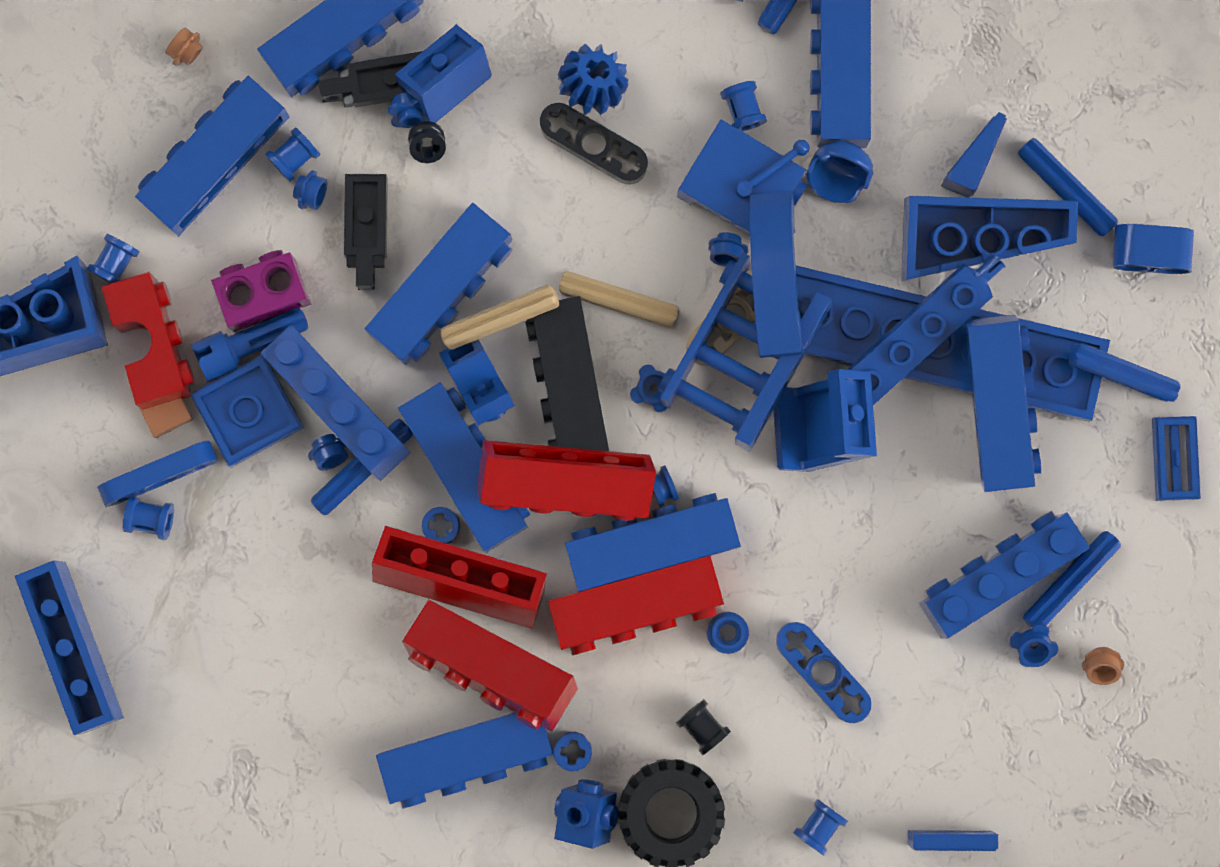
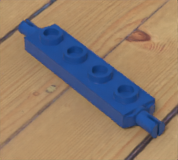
M994 253L976 271L962 264L847 369L871 372L873 405L993 297L987 282L1006 267Z

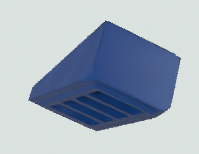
M998 112L996 116L992 117L947 173L941 187L967 198L974 195L1007 120L1005 114Z

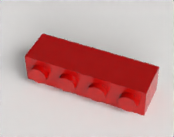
M483 440L477 489L480 504H485L496 510L521 507L529 508L531 511L541 514L557 510L569 511L580 517L605 514L612 515L620 520L629 521L634 520L636 517H649L656 470L651 456L647 454Z
M389 526L384 527L372 560V581L374 583L530 629L534 627L545 593L547 573Z
M710 555L549 600L548 604L561 650L570 648L573 656L595 650V640L611 637L612 644L637 638L635 629L651 625L652 632L655 633L677 627L675 618L688 614L692 615L693 622L716 616L717 611L715 607L724 605V601Z
M429 599L402 640L410 655L408 660L412 664L427 672H430L432 668L445 674V681L459 690L466 691L467 687L481 693L480 699L496 710L501 711L504 706L518 713L516 718L521 723L534 730H538L542 726L553 732L578 690L573 675Z

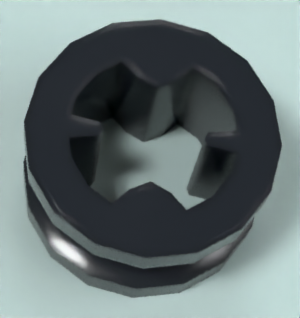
M424 121L417 123L410 129L408 134L409 150L415 160L428 164L434 163L443 157L446 151L444 130L440 125L435 122ZM423 138H432L431 146L423 147Z

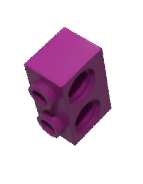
M275 250L259 257L260 263L244 268L243 264L226 267L219 272L221 277L211 280L226 325L230 330L236 332L295 308L312 305L296 259L290 252L283 254L282 250ZM278 272L289 273L290 283L286 289L282 291L271 290L270 280L274 274ZM239 286H248L251 291L249 300L243 305H233L231 302L233 290Z

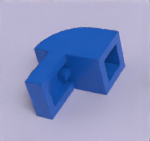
M479 339L453 350L447 348L439 352L477 426L486 421L491 422L499 419L506 413V410L515 406Z

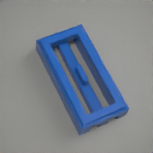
M1196 416L1152 418L1156 501L1201 499ZM1179 425H1185L1188 491H1182ZM1164 426H1169L1172 491L1167 492Z
M908 830V845L915 851H996L998 849V834L993 831Z

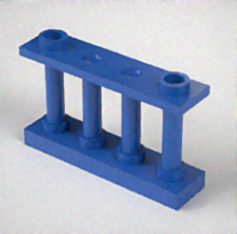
M742 252L737 262L730 260L726 265L719 280L724 286L676 371L671 368L668 369L658 390L663 392L660 397L662 405L669 409L676 396H679L733 426L732 430L737 433L735 445L751 452L828 314L832 299L816 292L811 302L806 299L802 302L798 300L803 354L773 357L778 362L771 374L765 371L762 375L706 345L717 323L758 344L756 324L726 309L738 287L753 295L752 275L746 273L750 267V256ZM697 359L754 389L752 394L758 397L751 410L743 408L740 411L686 382L685 380Z

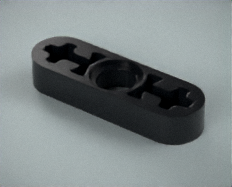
M564 103L550 104L542 111L540 116L541 132L550 142L623 184L631 185L638 183L646 175L648 159L646 153L639 146L591 118L584 116V114L572 107L569 108ZM560 114L566 115L565 121L567 126L574 130L577 129L578 123L585 125L578 131L575 144L568 142L572 138V134L567 130L559 128L556 133L551 131L552 125L548 120L551 116L558 118ZM598 133L603 136L606 141L604 150L596 155L587 153L582 147V140L586 135ZM614 143L620 146L616 149L618 156L624 159L630 158L631 155L637 157L636 165L640 168L638 171L631 169L627 174L621 172L622 163L613 157L611 158L610 165L603 162L611 154Z

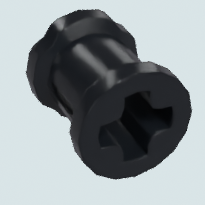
M704 699L676 722L679 728L685 727L700 745L699 752L702 755L709 752L731 732L727 726L722 727L707 710L708 703Z

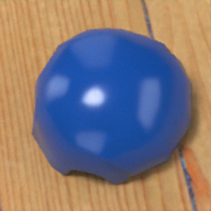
M838 140L822 145L814 153L806 176L808 186L819 197L834 203H851L857 199L863 189L868 188L874 172L871 159L865 151L856 144Z

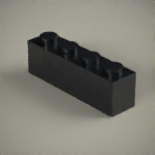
M578 296L559 300L557 308L525 320L529 342L537 341L540 357L532 358L537 383L545 381L548 398L540 399L544 424L553 422L555 438L548 440V446L609 451L581 298Z

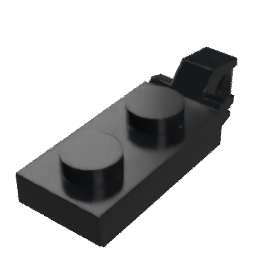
M423 51L347 64V68L338 70L339 78L318 81L322 102L343 101L344 107L355 106V108L391 102L396 95L407 92L398 84L395 74Z
M345 174L344 256L347 261V268H356V287H358V290H375V268H385V258H387V174Z

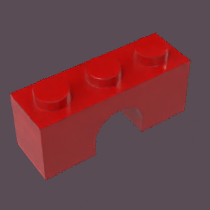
M150 272L102 286L113 327L121 333L135 329H145L151 335V347L147 355L137 362L124 365L136 406L144 410L176 399L191 397L189 384L195 383L188 360H181L177 345L183 344V339L176 320L170 321L166 306L172 305L165 282H158Z

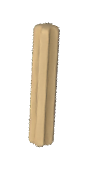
M569 271L564 272L560 281L559 292L570 297L580 296L583 301L669 328L675 325L679 314V307L677 305Z
M547 284L446 325L441 329L442 340L446 347L453 350L555 309L559 306L557 292L551 285Z

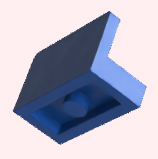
M456 24L399 70L395 76L398 84L420 102L426 121L436 123L489 80L492 73L484 46Z

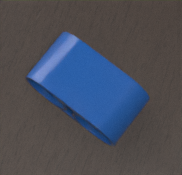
M1144 224L1116 225L1113 268L1123 271L1161 274L1191 273L1194 230L1183 227Z

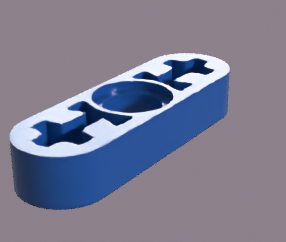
M204 441L108 480L97 488L105 507H110L125 502L130 497H137L216 463L218 459L211 442Z
M799 622L788 623L780 628L776 636L778 651L840 720L848 723H858L864 720L871 710L869 694L807 625ZM788 631L794 634L802 631L806 636L802 643L809 652H812L815 645L821 650V653L812 656L806 662L804 668L798 664L799 660L805 658L802 653L797 649L788 651L785 648L789 641L785 636ZM820 660L829 661L835 668L834 679L826 685L816 683L811 674L813 665ZM843 677L849 682L848 685L842 687L843 690L852 697L859 694L862 698L858 703L861 709L858 714L852 711L844 714L841 708L844 707L845 702L837 693L833 695L831 700L826 695V692L835 689L841 683Z

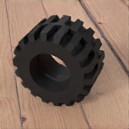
M661 759L640 768L641 770L635 775L633 774L627 781L628 783L620 796L618 807L620 830L627 845L632 848L634 854L641 860L645 859L650 865L656 867H678L684 865L689 867L694 865L698 859H704L710 854L711 848L718 844L722 828L724 829L725 805L715 782L700 767L680 759ZM666 788L683 790L689 794L696 806L697 815L693 827L688 833L678 838L659 836L650 828L646 819L648 802L654 794Z

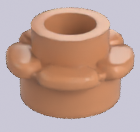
M186 27L177 33L165 51L167 55L174 59L173 65L177 66L182 62L190 65L203 49V46L198 43L200 34L198 32L192 33Z
M1098 647L1085 655L1082 668L1092 683L1109 685L1115 683L1121 677L1124 660L1120 659V654L1111 648Z

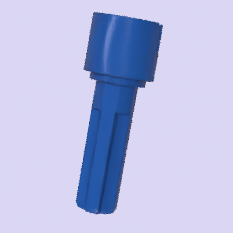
M295 308L229 337L227 333L222 334L219 331L190 345L206 381L209 382L237 369V365L240 364L239 359L266 348L290 325L299 333L306 331L309 327L303 311L300 308Z

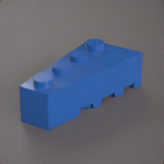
M908 196L904 198L901 281L955 270L962 264L966 266L982 264L993 253L1001 260L1077 243L1078 201Z
M78 255L64 262L65 266L47 275L44 273L30 281L31 285L9 296L6 294L0 298V376L108 346L91 274Z

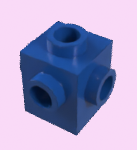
M587 779L578 780V784L562 789L554 807V814L557 817L554 839L591 849L609 843L611 832L615 828L619 816V809L615 806L617 793L604 790L603 783Z

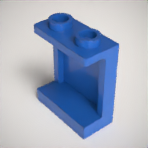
M720 119L678 188L677 197L689 205L695 202L750 235V196L747 198L739 197L736 193L737 184L742 180H751L783 155ZM789 161L755 186L751 195L792 190L793 203L796 206L807 187V184L801 181L806 169L793 161Z
M837 369L827 372V380L798 388L786 387L773 411L777 467L779 470L811 472L877 456L871 372Z

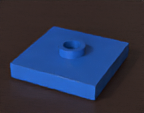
M263 355L190 394L230 468L304 429L273 369Z

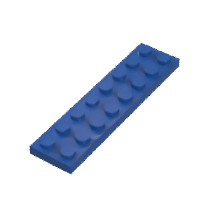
M796 265L797 296L799 301L802 302L806 299L811 302L816 292L832 299L831 308L805 355L852 365L927 296ZM979 309L968 320L1006 315ZM1018 318L1020 326L1027 325L1030 349L1022 351L1024 367L1031 366L1034 390L1033 392H1026L1028 408H1035L1036 410L1087 422L1092 421L1102 377L1070 365L1068 356L1071 347L1074 344L1081 343L1108 353L1110 340ZM965 323L904 378L972 394Z

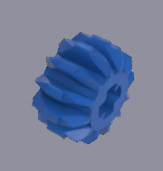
M586 43L579 48L578 52L571 50L564 60V65L560 67L558 72V80L561 82L559 95L571 96L568 101L569 108L577 104L583 106L584 116L590 113L592 108L600 116L607 112L609 107L615 108L619 105L622 94L628 88L629 79L624 77L627 72V64L615 63L618 58L617 51L607 55L603 53L602 44L597 46L595 51H592Z

